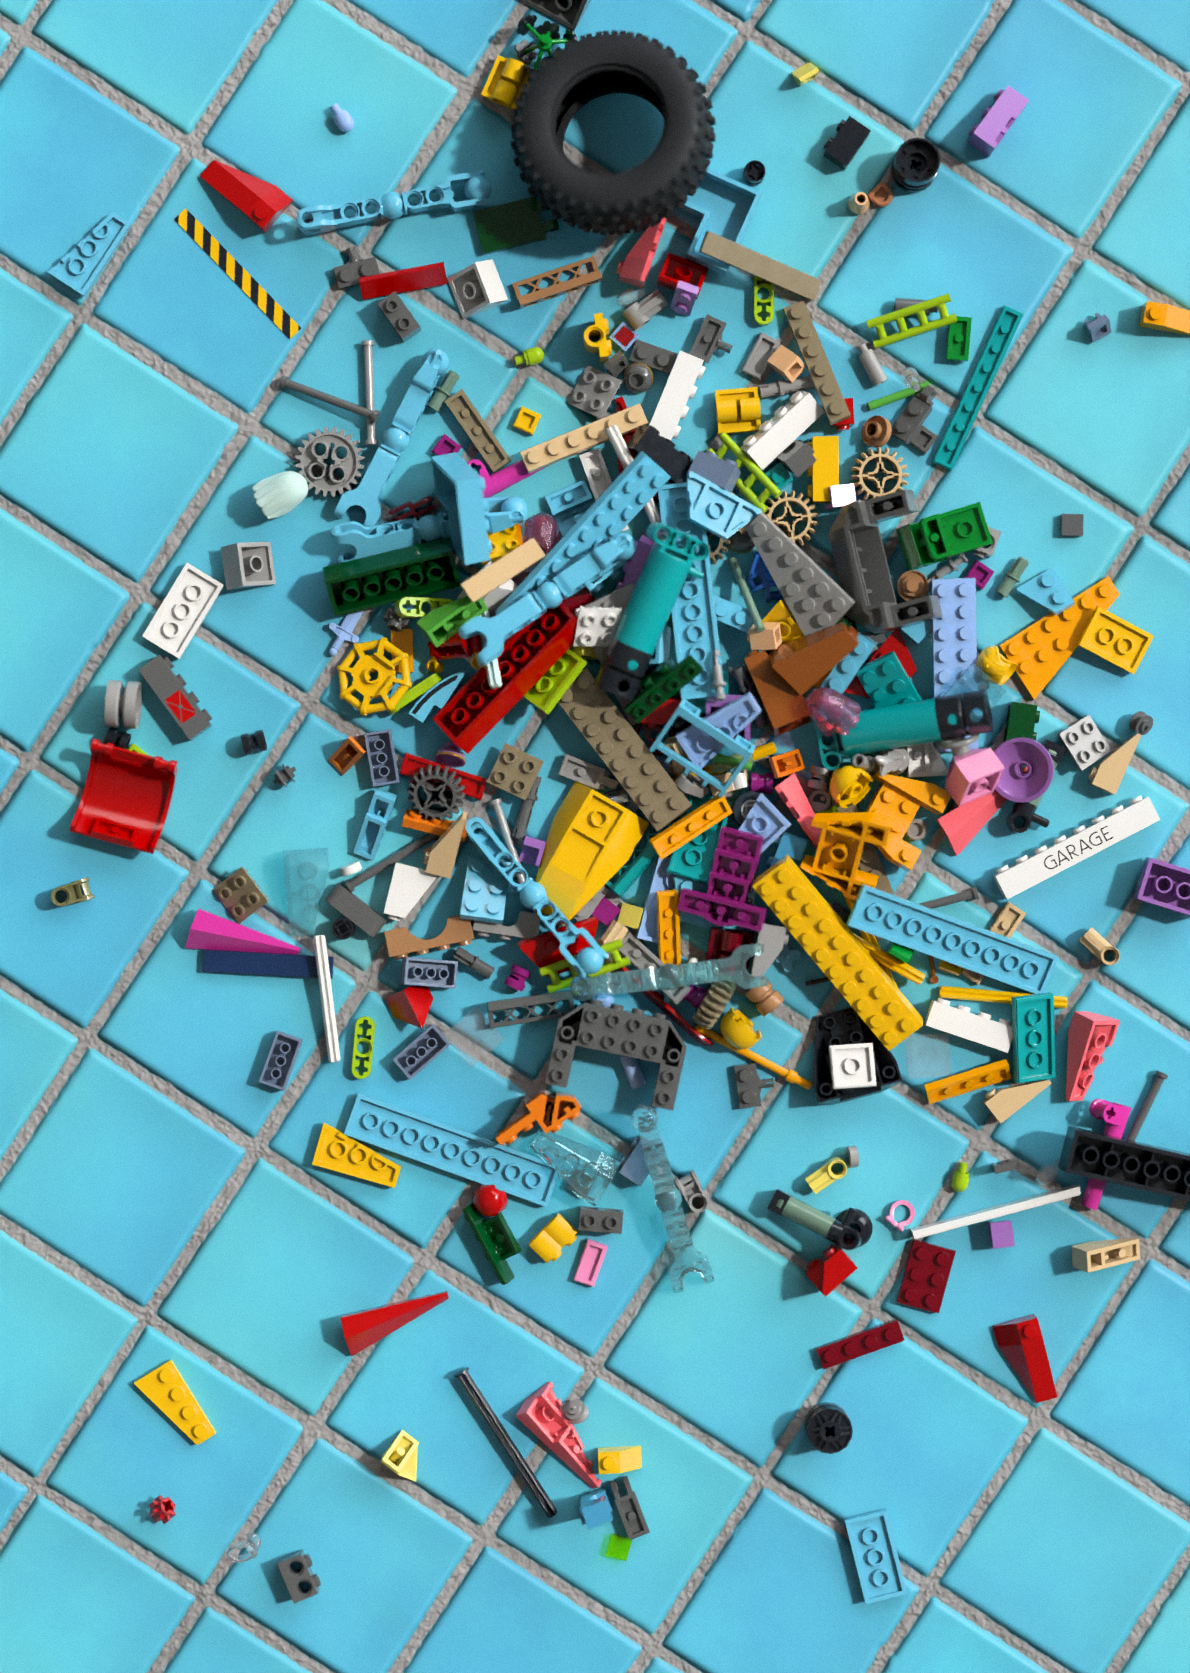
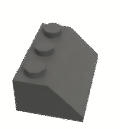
M520 0L573 30L576 29L591 0Z

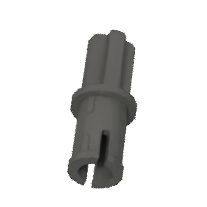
M458 947L453 954L454 959L469 967L470 971L474 970L484 976L487 980L495 969L480 960L478 955L474 956L461 947Z

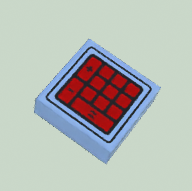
M623 321L609 338L626 352L640 335Z

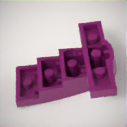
M722 826L718 846L714 854L712 871L709 875L707 894L687 888L681 889L677 910L702 916L717 926L727 927L736 925L761 932L767 909L745 903L758 866L764 836Z

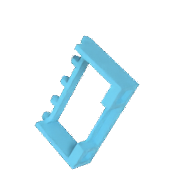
M683 698L648 751L653 753L655 749L663 752L668 756L665 760L667 764L672 759L686 768L683 772L684 775L687 776L692 771L704 779L701 784L702 787L705 788L710 783L720 790L717 796L722 798L753 754L756 746L739 734H737L735 739H732L699 717L701 710ZM678 715L743 757L725 783L717 780L661 742Z

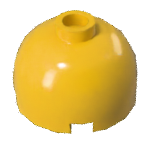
M854 765L844 766L833 772L829 791L834 801L841 808L846 809L848 808L846 805L850 803L856 805L866 796L871 788L868 785L869 780L872 782L873 779L864 769Z
M731 1007L721 1020L720 1031L724 1036L722 1041L729 1048L732 1046L744 1050L751 1048L763 1036L759 1029L755 1032L753 1030L754 1023L738 1009L734 1011V1007Z

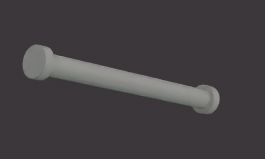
M365 340L361 341V346H364L366 408L374 411L372 355L374 341ZM366 418L367 440H365V445H378V440H375V423L371 422V419Z
M499 798L490 801L489 805L493 807L506 848L521 865L501 806L502 800ZM521 874L516 875L518 884L523 883L525 877Z

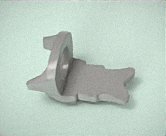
M903 747L878 751L877 756H874L876 763L880 766V777L886 774L894 776L906 772L905 769L909 765V757Z

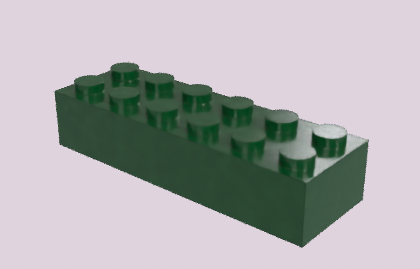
M449 537L323 567L325 584L335 617L397 602L404 597H418L461 585Z

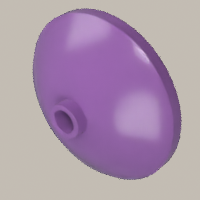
M1019 737L1007 740L995 750V755L1005 767L995 788L1000 795L1010 801L1023 803L1039 798L1048 790L1054 775V765L1049 752L1042 744L1030 738ZM1023 765L1028 767L1027 773L1022 771Z

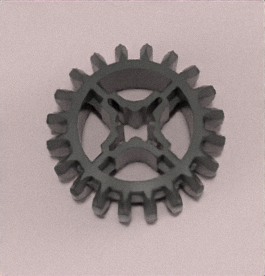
M439 764L436 765L435 770L431 765H428L427 771L424 768H420V774L414 773V780L409 781L411 787L407 789V793L410 794L408 801L414 802L411 805V809L418 808V815L424 813V820L431 816L433 820L439 817L441 821H444L445 815L451 819L453 813L458 814V807H462L464 804L461 799H464L466 794L461 791L465 789V786L458 785L462 780L461 777L455 779V771L449 774L448 766L444 770H440L441 766ZM428 779H440L442 781L434 783L431 780L428 781ZM448 785L453 793V801L449 799V795L445 792ZM420 786L424 788L423 791L427 794L425 801L420 796ZM441 788L440 794L437 796L434 795L431 799L433 791H438ZM439 804L442 808L431 807V805Z

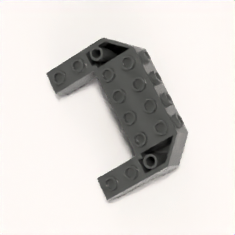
M904 489L866 501L857 500L843 506L828 533L840 586L855 601V604L847 611V616L872 633H886L943 617L938 596L929 595L900 604L896 602L878 523L918 512L913 490Z
M590 999L589 1002L584 1001L559 1018L545 1084L567 1088L575 1046H581L660 1063L651 1105L673 1111L687 1046L670 1020L666 1019V1015L660 1013H653V1016L644 1014L645 1010L632 1008V1011L623 1010L624 1006L611 1003L609 1007L602 1005V1001Z

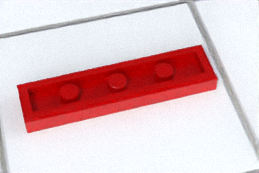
M444 262L359 278L363 300L390 295L394 291L402 293L448 284Z
M406 753L399 773L413 778L414 773L420 774V768H424L427 771L428 765H431L435 770L436 765L439 763ZM439 764L441 766L440 770H444L446 766ZM449 767V774L455 771L454 778L461 777L462 779L458 785H464L465 789L461 792L467 796L482 800L488 779ZM428 779V781L431 780L434 783L442 781L440 779Z

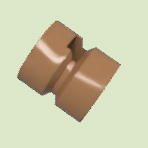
M766 976L762 977L754 988H749L744 993L751 1003H757L756 1009L763 1017L784 1001V998L777 990H772L773 985Z

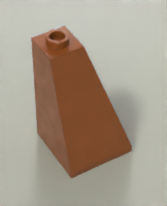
M842 622L781 645L776 650H770L771 665L802 696L859 645L857 637L859 634L851 625L847 627Z
M754 650L748 653L747 657L744 658V663L774 737L814 721L815 712L811 705L772 667L769 655L764 650L761 652Z

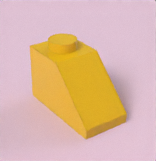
M641 1446L598 1448L599 1474L623 1473L642 1468Z

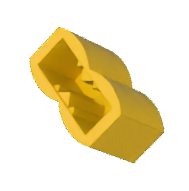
M558 1212L529 1242V1246L546 1263L550 1260L554 1262L562 1254L560 1250L565 1245L569 1247L577 1239L575 1236L577 1229Z

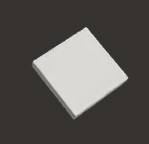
M873 1043L829 1046L833 1090L876 1087Z

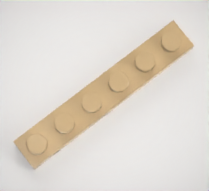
M639 403L521 451L520 455L528 473H531L610 441L606 429L612 425H616L621 435L637 430L639 426L648 425V421Z

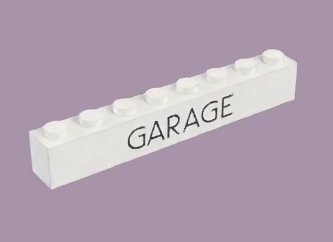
M1141 795L1130 800L1131 805L1125 808L1120 805L1112 809V814L1106 818L1101 815L1092 820V825L1086 828L1082 825L1072 830L1073 835L1067 838L1065 835L1053 840L1054 845L1048 848L1046 845L1035 849V854L1029 858L1027 855H1024L1015 860V865L1011 867L1005 865L997 869V874L993 878L1004 899H1009L1159 821L1160 818L1150 798H1142Z

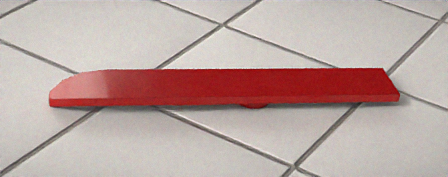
M626 967L616 969L693 1039L706 1046L714 1045L713 1042L702 1036L682 1016L665 1003L663 996L659 992L651 991Z

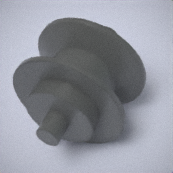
M1139 711L1132 716L1129 723L1130 729L1140 735H1145L1151 730L1153 719L1143 711Z
M282 764V770L277 771L274 769L276 773L274 777L276 779L273 780V783L284 784L287 787V781L295 782L293 778L295 774L293 772L296 771V768L285 767Z

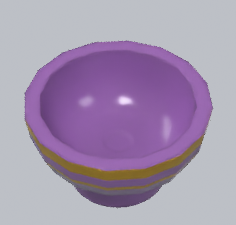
M447 741L436 752L435 760L445 766L462 767L465 765V754L453 741Z

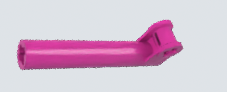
M473 459L467 463L470 466L474 464L481 467L479 476L483 477L485 482L483 498H489L544 469L541 468L528 473L522 459L489 475L482 461Z
M1095 1099L1090 1105L1089 1112L1092 1117L1106 1122L1103 1134L1122 1138L1131 1107L1116 1102L1112 1103L1102 1099ZM1089 1178L1081 1205L1097 1210L1107 1181Z

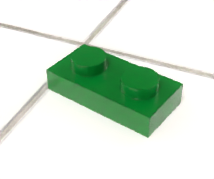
M956 316L958 322L949 324L946 360L967 362L969 358L972 318Z

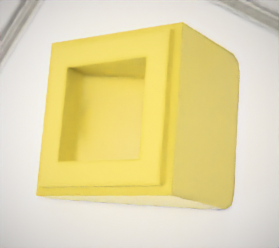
M809 62L794 70L792 76L798 86H802L817 77L819 70Z
M622 903L617 922L624 926L638 929L644 908Z

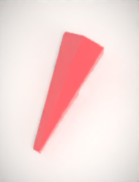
M1028 767L1022 768V771L1027 773ZM996 789L994 792L958 806L936 819L956 856L960 854L1007 800Z
M792 773L775 786L774 789L817 850L822 829L811 826L815 813L795 773Z
M551 1381L547 1382L524 1401L515 1416L592 1489L598 1488L602 1482L596 1478L591 1468L593 1464L591 1460H587L582 1450L584 1446L569 1418H566L561 1408V1405H563L561 1399H557L552 1390L554 1385Z

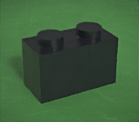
M851 116L846 121L841 120L836 128L837 135L834 139L830 137L823 147L826 150L824 157L843 170L848 167L871 132L870 129Z

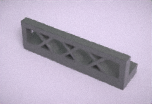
M574 990L486 1002L490 1028L560 1018L567 1012L561 1013L554 1007L559 1001L568 1000L569 1008L572 1010L574 1008L573 999H575ZM545 1003L550 1007L546 1015L539 1016L533 1011L538 1004ZM523 1006L529 1010L523 1019H518L512 1014L517 1007ZM503 1010L508 1015L502 1022L494 1023L492 1011ZM552 1010L557 1012L556 1014H550ZM531 1013H533L536 1017H529V1016H530ZM510 1016L515 1019L507 1021Z

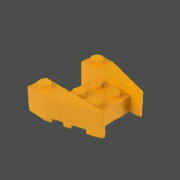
M879 772L872 774L871 777L881 784L865 812H875L893 817L894 822L886 847L873 845L880 850L887 861L905 871L912 870L922 851L902 840L920 806L935 815L941 814L947 806L951 795L933 783L889 774L880 777Z
M875 812L816 813L811 826L822 829L815 857L805 855L800 868L826 881L828 886L840 890L847 898L856 900L862 884L876 888L879 875L858 870L864 844L869 842L886 847L894 818Z

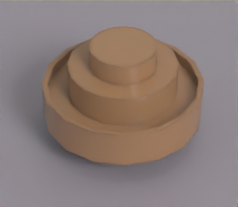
M878 415L870 417L862 429V439L865 444L873 448L884 446L891 437L892 432L889 420Z
M914 570L902 574L897 583L898 594L905 601L925 597L929 588L925 575Z

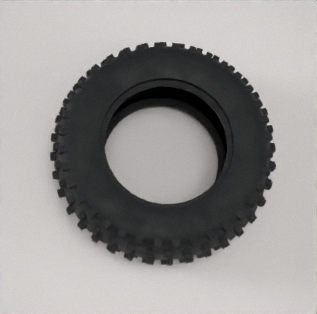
M612 30L611 34H609V31H603L602 35L600 31L595 32L596 36L593 37L591 33L586 34V36L582 35L579 41L575 39L565 43V48L561 49L558 47L552 51V57L550 59L545 57L539 63V70L531 72L528 80L529 85L524 83L520 99L516 101L517 108L514 109L515 115H513L512 122L515 124L511 126L512 139L515 140L511 142V147L514 150V154L518 156L514 158L516 167L519 166L520 170L523 171L519 174L522 182L531 185L527 189L529 194L535 198L539 196L540 207L545 210L550 208L552 216L558 220L563 217V221L568 223V226L574 228L577 224V228L584 232L590 233L592 229V233L598 234L600 231V235H606L607 231L609 235H615V231H617V235H623V232L629 234L631 229H634V232L637 233L640 232V229L641 231L645 230V225L649 224L652 228L661 223L660 218L665 217L666 220L675 213L673 209L676 207L681 209L688 200L687 196L693 197L696 193L695 190L699 187L698 182L702 183L703 175L706 174L707 167L710 164L709 159L713 157L714 144L711 142H715L716 138L714 128L712 127V125H716L715 117L708 111L713 108L712 102L703 96L707 89L705 84L697 83L698 73L693 68L687 69L686 59L682 56L676 58L673 48L667 46L664 49V44L659 42V40L652 38L649 41V37L641 33H636V36H634V32H627L626 35V31L620 30L619 34L617 30ZM626 93L641 97L650 102L664 118L663 132L654 151L636 167L616 174H597L582 169L565 155L563 142L566 129L577 111L591 100L607 94Z

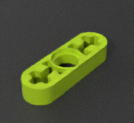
M754 276V320L758 325L766 326L771 323L774 316V284L770 283L769 285L765 281V283L757 285V281L762 282V279ZM761 288L768 289L770 292L769 298L766 300L760 299L757 295L758 290ZM757 303H770V306L766 305L765 307L766 314L770 315L765 321H762V318L757 315L761 314L762 305L757 306Z
M404 597L396 602L395 611L402 618L421 619L427 615L421 609L423 602L430 606L431 612L453 601L445 598ZM402 605L415 606V609L406 611Z
M437 672L406 691L396 704L393 711L388 710L390 715L409 705L438 682L442 681Z
M369 1016L360 1017L355 1025L352 1073L358 1079L368 1077L372 1070L375 1022ZM364 1020H368V1024L371 1025V1028L367 1029L366 1036L371 1035V1040L365 1037L358 1039V1034L363 1035V1028L359 1027V1024H362ZM361 1041L367 1042L370 1046L369 1051L365 1054L360 1053L357 1049V1045ZM356 1055L359 1057L369 1056V1061L364 1060V1067L368 1068V1071H364L363 1075H360L359 1071L356 1070V1067L360 1066L361 1060H356Z

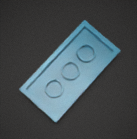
M882 1509L844 1519L865 1604L907 1594L887 1510Z

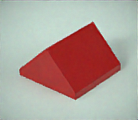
M668 253L658 277L657 285L675 291L679 280L699 287L696 297L698 299L709 268Z

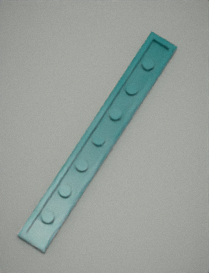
M1005 305L1003 306L932 463L952 471L1024 314Z

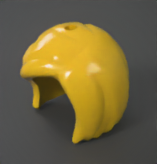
M995 645L982 650L977 656L976 661L978 677L985 684L993 688L1001 687L1012 676L1017 666L1016 663L1009 661L1000 654L999 648Z

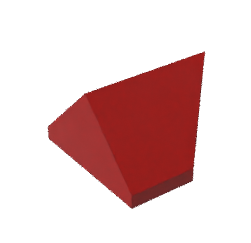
M411 985L385 998L394 1018L421 1029L423 1028L433 1001L428 986Z

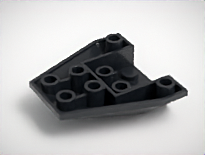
M853 1007L816 1016L813 1086L819 1104H839L883 1092L902 1082L896 1059ZM873 1043L876 1087L833 1090L829 1046Z

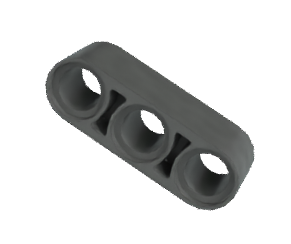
M337 883L325 898L330 905L373 938L387 922L384 917L340 883Z

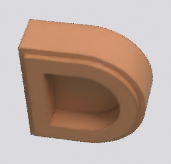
M881 181L867 197L875 206L884 208L891 203L893 192L890 187Z

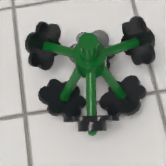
M535 15L523 17L518 23L516 32L524 36L530 31L537 38L535 45L528 43L526 40H522L521 43L515 45V51L518 53L517 58L523 60V67L528 69L527 73L531 74L533 70H539V63L544 52L547 51L549 55L546 58L550 59L552 57L550 48L554 44H565L573 39L577 41L574 30L567 28L563 39H560V33H558L560 28L557 23L545 21L543 25H539L535 30L533 27L537 17ZM538 48L539 53L536 59V54L534 52ZM536 59L534 67L529 66L532 60Z

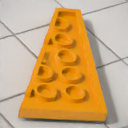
M1109 576L1074 597V606L1058 615L1049 613L999 645L1006 659L1017 664L1015 673L1033 700H1035L1078 647L1077 643L1096 606L1108 610L1120 595Z

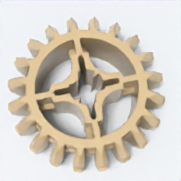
M880 447L876 448V454L870 448L868 449L869 457L865 453H861L860 456L863 461L860 459L855 460L859 467H852L851 471L857 473V475H851L850 479L857 480L854 483V487H860V490L856 492V495L858 496L863 492L865 494L862 498L863 501H866L868 497L873 499L904 490L900 485H908L907 481L902 480V478L909 477V473H902V470L907 469V465H899L903 461L902 457L897 461L894 459L897 455L896 451L889 456V448L884 450V454H881ZM876 460L875 470L862 474L864 466L868 462ZM882 460L889 462L896 472L887 471ZM878 470L886 476L881 480V483L875 477H872L878 473ZM897 479L894 488L884 493L885 482ZM863 480L873 482L877 493L869 490Z
M783 491V498H780V496L775 498L776 502L769 498L767 502L771 507H768L767 514L765 515L776 526H783L787 531L788 537L794 543L797 541L800 546H803L802 538L806 541L811 539L807 532L810 534H815L816 532L810 527L818 525L817 521H812V518H816L818 513H810V511L815 509V505L807 507L810 499L807 498L804 502L801 501L802 493L798 495V498H794L795 491H791L790 497H787V492ZM789 503L798 505L805 514L794 513ZM783 504V515L776 519H771L773 510L778 505ZM787 511L790 518L795 519V521H792L791 527L788 525V522L782 521L783 518H786ZM806 520L804 531L795 536V524Z

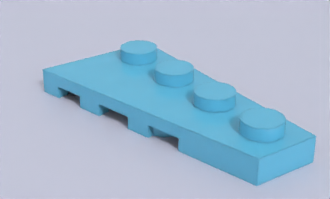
M112 212L92 230V233L85 239H82L69 254L67 253L55 267H52L48 273L85 297L132 224Z

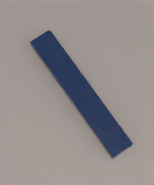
M204 950L203 971L318 978L315 956ZM328 957L330 978L333 979L334 957Z

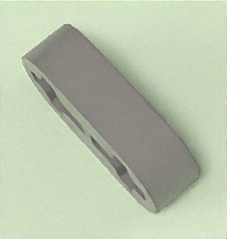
M682 773L675 780L676 785L683 792L699 798H704L710 791L708 784L705 788L701 786L704 781L703 779L690 774L686 776Z

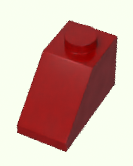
M681 696L669 698L643 719L642 723H647L648 727L664 725L682 701Z

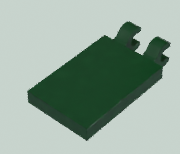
M535 197L473 212L483 255L546 240L545 233L559 230L557 219L542 223L540 212L551 209H542Z

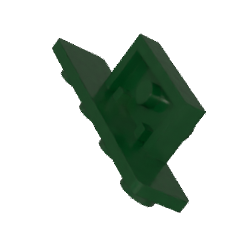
M688 655L677 665L671 658L666 662L660 663L654 672L641 679L638 688L640 695L625 706V711L637 723H640L703 672V667L691 655Z
M472 1202L463 1209L465 1219L471 1225L475 1238L480 1242L485 1252V1257L490 1261L497 1279L500 1280L502 1285H505L514 1278V1274L506 1259L518 1254L522 1250L502 1212L484 1220L482 1214L474 1208Z

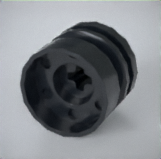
M923 138L908 139L900 145L891 168L893 180L898 187L907 192L916 193L925 190L932 184L939 170L941 160L935 145ZM911 165H913L914 168L918 167V171H916L915 169L911 170Z
M824 1402L815 1405L808 1412L804 1426L807 1437L815 1449L822 1453L833 1454L847 1447L852 1438L853 1429L851 1421L842 1407L835 1403ZM827 1426H828L829 1428L832 1427L833 1430H834V1432H833V1433H830V1432H827V1433H826L825 1427H827Z

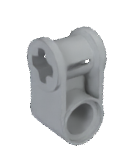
M691 1170L690 1174L680 1179H674L689 1208L697 1213L703 1212L707 1208L708 1201L694 1170ZM697 1196L704 1199L703 1206L701 1208L693 1207V1198Z

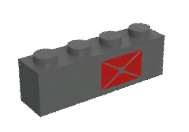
M158 655L141 667L139 672L188 739L193 740L212 726L210 722L212 717L206 709H200L197 704L200 701L194 692L191 691L189 693L184 687L187 684L180 674L176 676L172 668L174 665L167 656L163 658L162 655Z

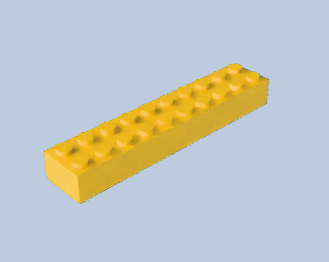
M788 854L754 879L752 887L888 1051L923 1026L922 1016Z

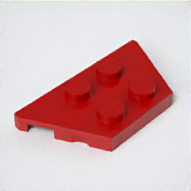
M897 629L889 635L887 641L879 647L867 663L894 651L907 675L911 678L917 669L900 629ZM856 675L845 690V693L870 699Z
M596 916L573 923L577 929H586L592 938L595 939L598 926ZM567 926L556 929V931L563 933L567 930ZM551 931L517 943L519 948L539 968L565 959L560 953V943ZM580 936L576 938L573 944H569L566 949L574 956L583 948L590 947V945ZM569 967L558 970L557 973L560 974L569 971L570 969Z

